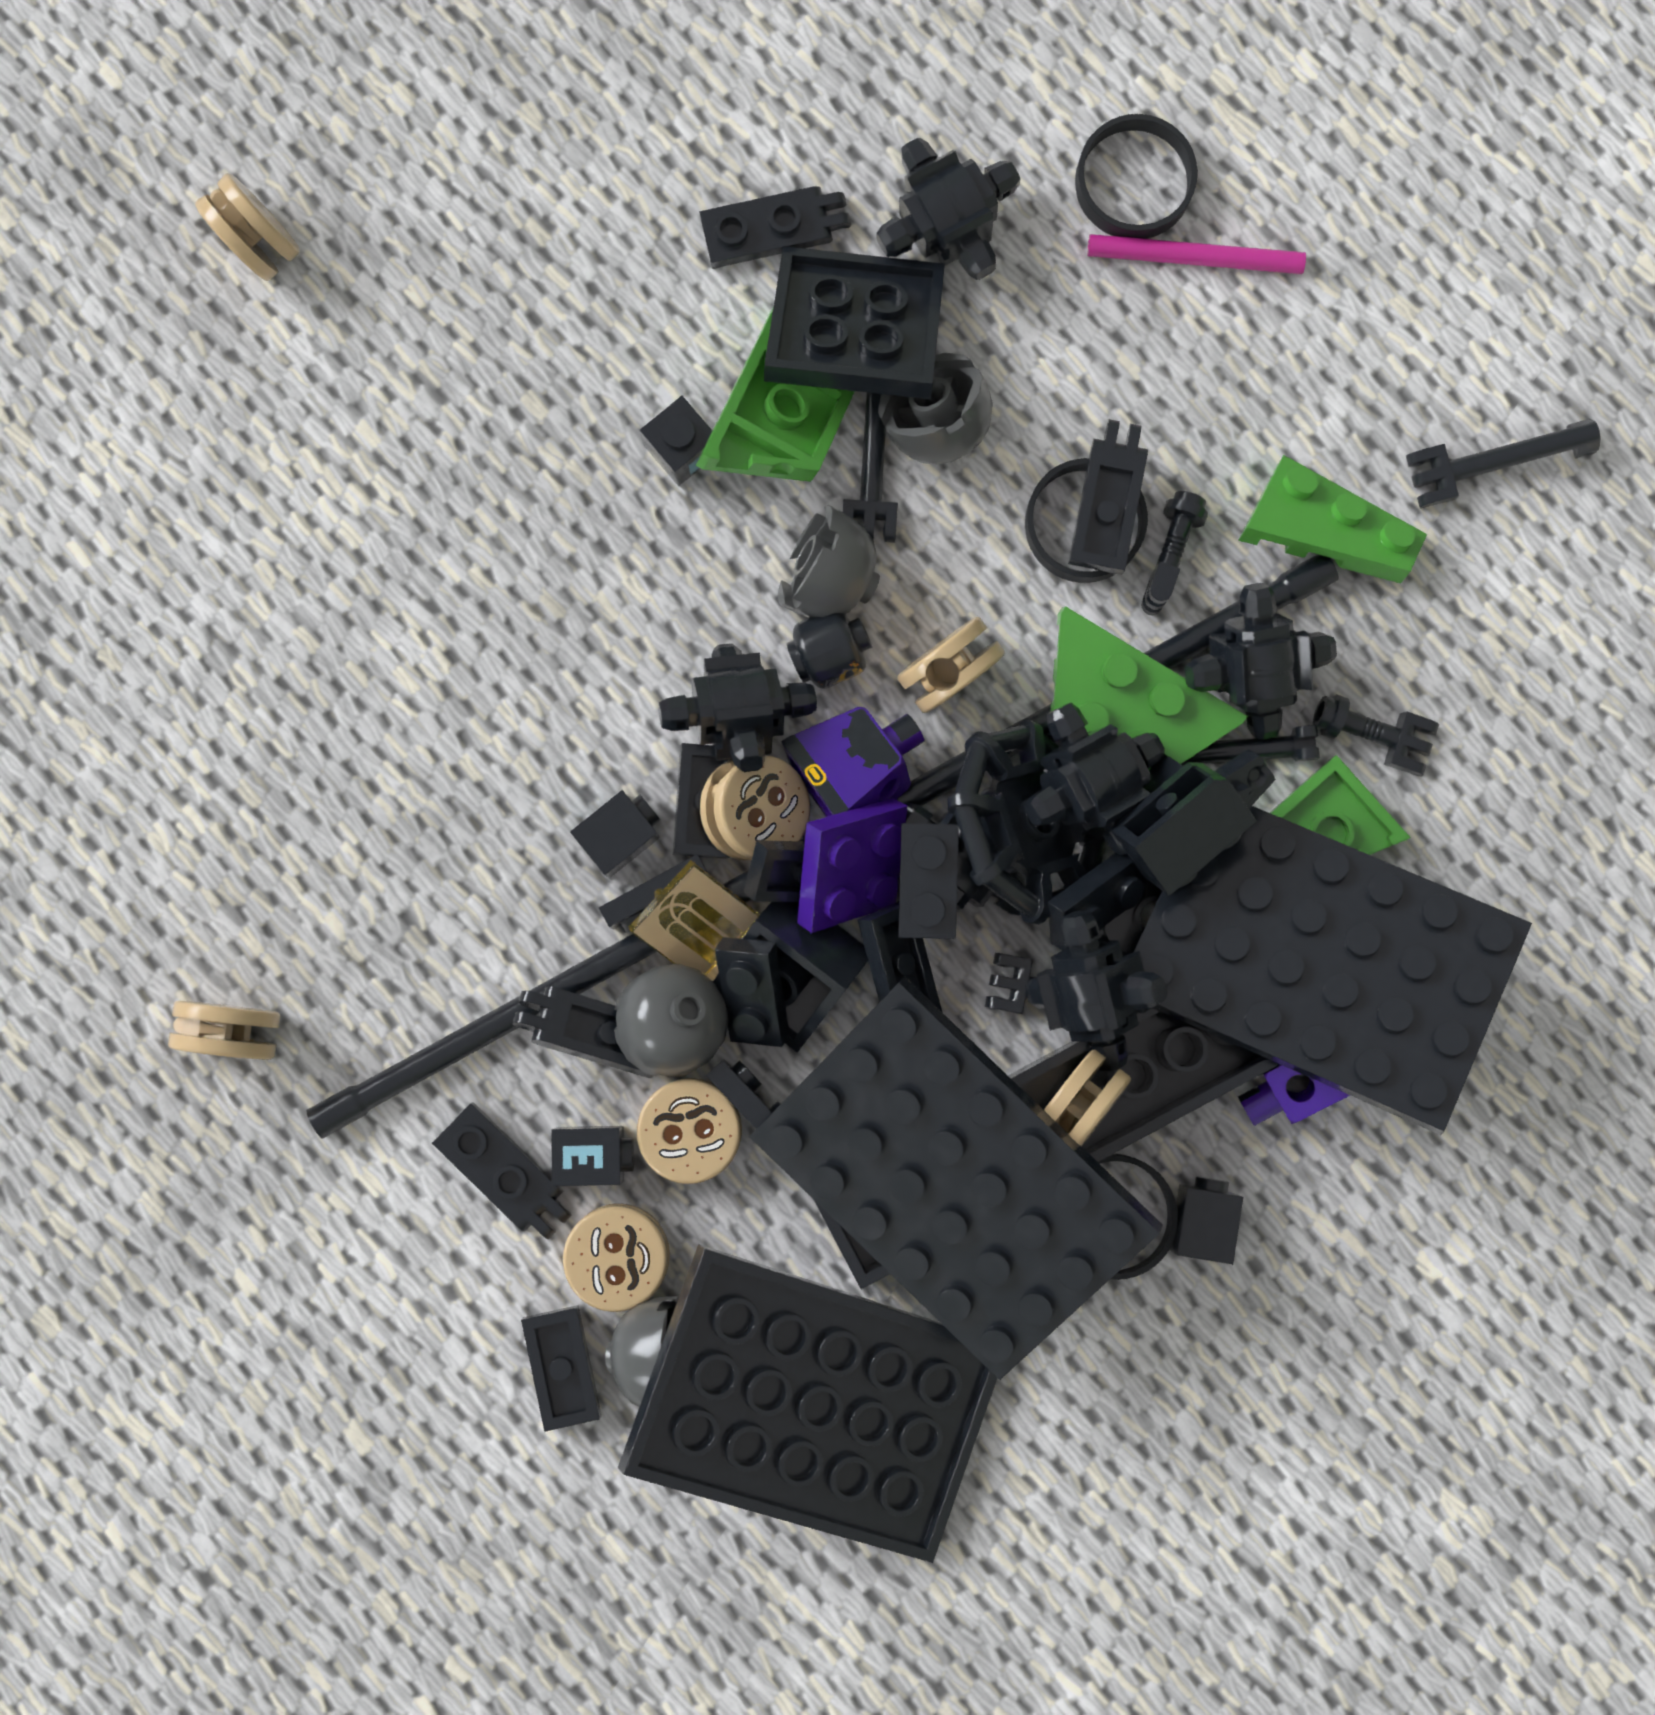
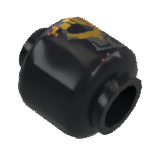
M834 613L824 617H811L797 623L793 628V640L786 643L791 660L802 682L812 681L815 686L821 689L832 687L861 674L866 668V659L863 651L873 648L861 618L858 617L850 621L844 613Z

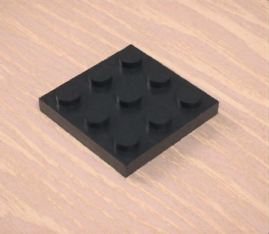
M783 246L764 365V382L931 399L945 263Z

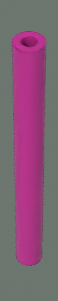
M1089 234L1087 256L1292 274H1303L1306 265V252Z

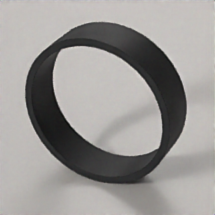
M1128 114L1111 119L1100 126L1089 137L1081 152L1075 174V189L1078 202L1087 218L1096 227L1111 236L1142 239L1158 236L1169 230L1180 220L1192 199L1198 177L1195 154L1185 136L1176 127L1161 118L1146 114ZM1124 131H1143L1156 135L1170 144L1181 158L1186 171L1187 190L1181 205L1164 219L1142 225L1120 222L1105 214L1092 200L1084 177V166L1088 155L1105 138Z
M1089 458L1070 460L1050 470L1035 487L1025 514L1027 542L1039 563L1054 575L1078 583L1102 581L1115 574L1099 570H1074L1055 561L1044 550L1037 538L1033 513L1036 499L1050 482L1067 473L1086 471ZM1142 491L1140 492L1136 512L1138 518L1137 537L1132 550L1128 554L1126 566L1140 549L1147 532L1148 511Z
M1112 1154L1098 1163L1118 1161L1139 1166L1157 1182L1167 1206V1225L1160 1244L1147 1259L1133 1267L1120 1270L1111 1278L1113 1280H1121L1144 1274L1165 1257L1173 1244L1177 1232L1178 1210L1170 1186L1158 1171L1134 1157Z

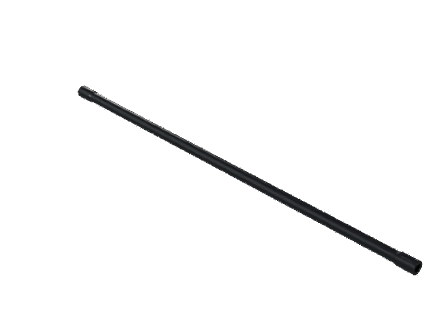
M1317 554L1282 573L1278 579L1268 585L1275 593L1277 610L1288 604L1298 603L1338 581L1339 576L1331 558ZM1239 601L1144 652V654L1172 669L1210 648V634L1225 633L1224 623L1228 619L1243 616L1239 614ZM1051 704L1021 721L1030 720L1039 723L1043 733L1047 737L1050 736L1051 732L1047 725V714L1051 711ZM1019 722L1011 725L1008 728L1016 727ZM1013 750L1006 753L1010 758L1019 752ZM966 752L960 753L911 780L908 790L896 800L905 805L913 803L923 806L956 788L967 755ZM749 870L720 885L723 890L741 904L752 900L743 892ZM696 899L691 905L693 910L709 922L723 916L702 899ZM680 907L675 910V916L678 918L680 912L686 908ZM685 911L680 916V920L694 931L707 925L690 911ZM671 913L659 919L660 924L665 930L670 923L675 921ZM674 923L669 928V933L678 940L691 933L679 923ZM633 933L529 991L544 995L545 987L550 986L581 994L658 952V950ZM520 996L364 1082L355 1086H349L306 1110L308 1119L315 1132L323 1139L362 1118L372 1108L518 1029V1027L513 1025L516 1012L538 1016L539 1011L520 1005L518 1003Z

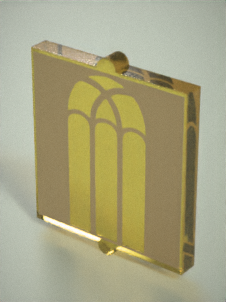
M690 860L664 889L659 888L655 890V899L631 923L629 929L634 935L673 964H682L699 969L707 975L717 965L715 948L723 937L741 939L760 914Z

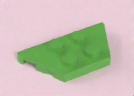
M772 308L696 466L703 470L811 482L822 466L855 391L764 382V365L773 313Z
M1064 606L1057 615V625H1059L1057 658L1054 659L1053 682L1055 684L1054 700L1051 702V711L1072 702L1080 709L1088 724L1085 726L1087 732L1112 724L1118 728L1117 734L1125 732L1131 738L1144 733H1155L1165 748V754L1182 764L1243 724L1247 718V715L1209 692H1199L1187 686L1184 677L1068 607Z

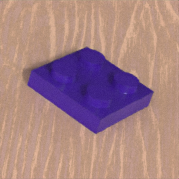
M892 797L807 822L798 925L813 933L874 913L896 903L901 865L902 823H906L907 805Z

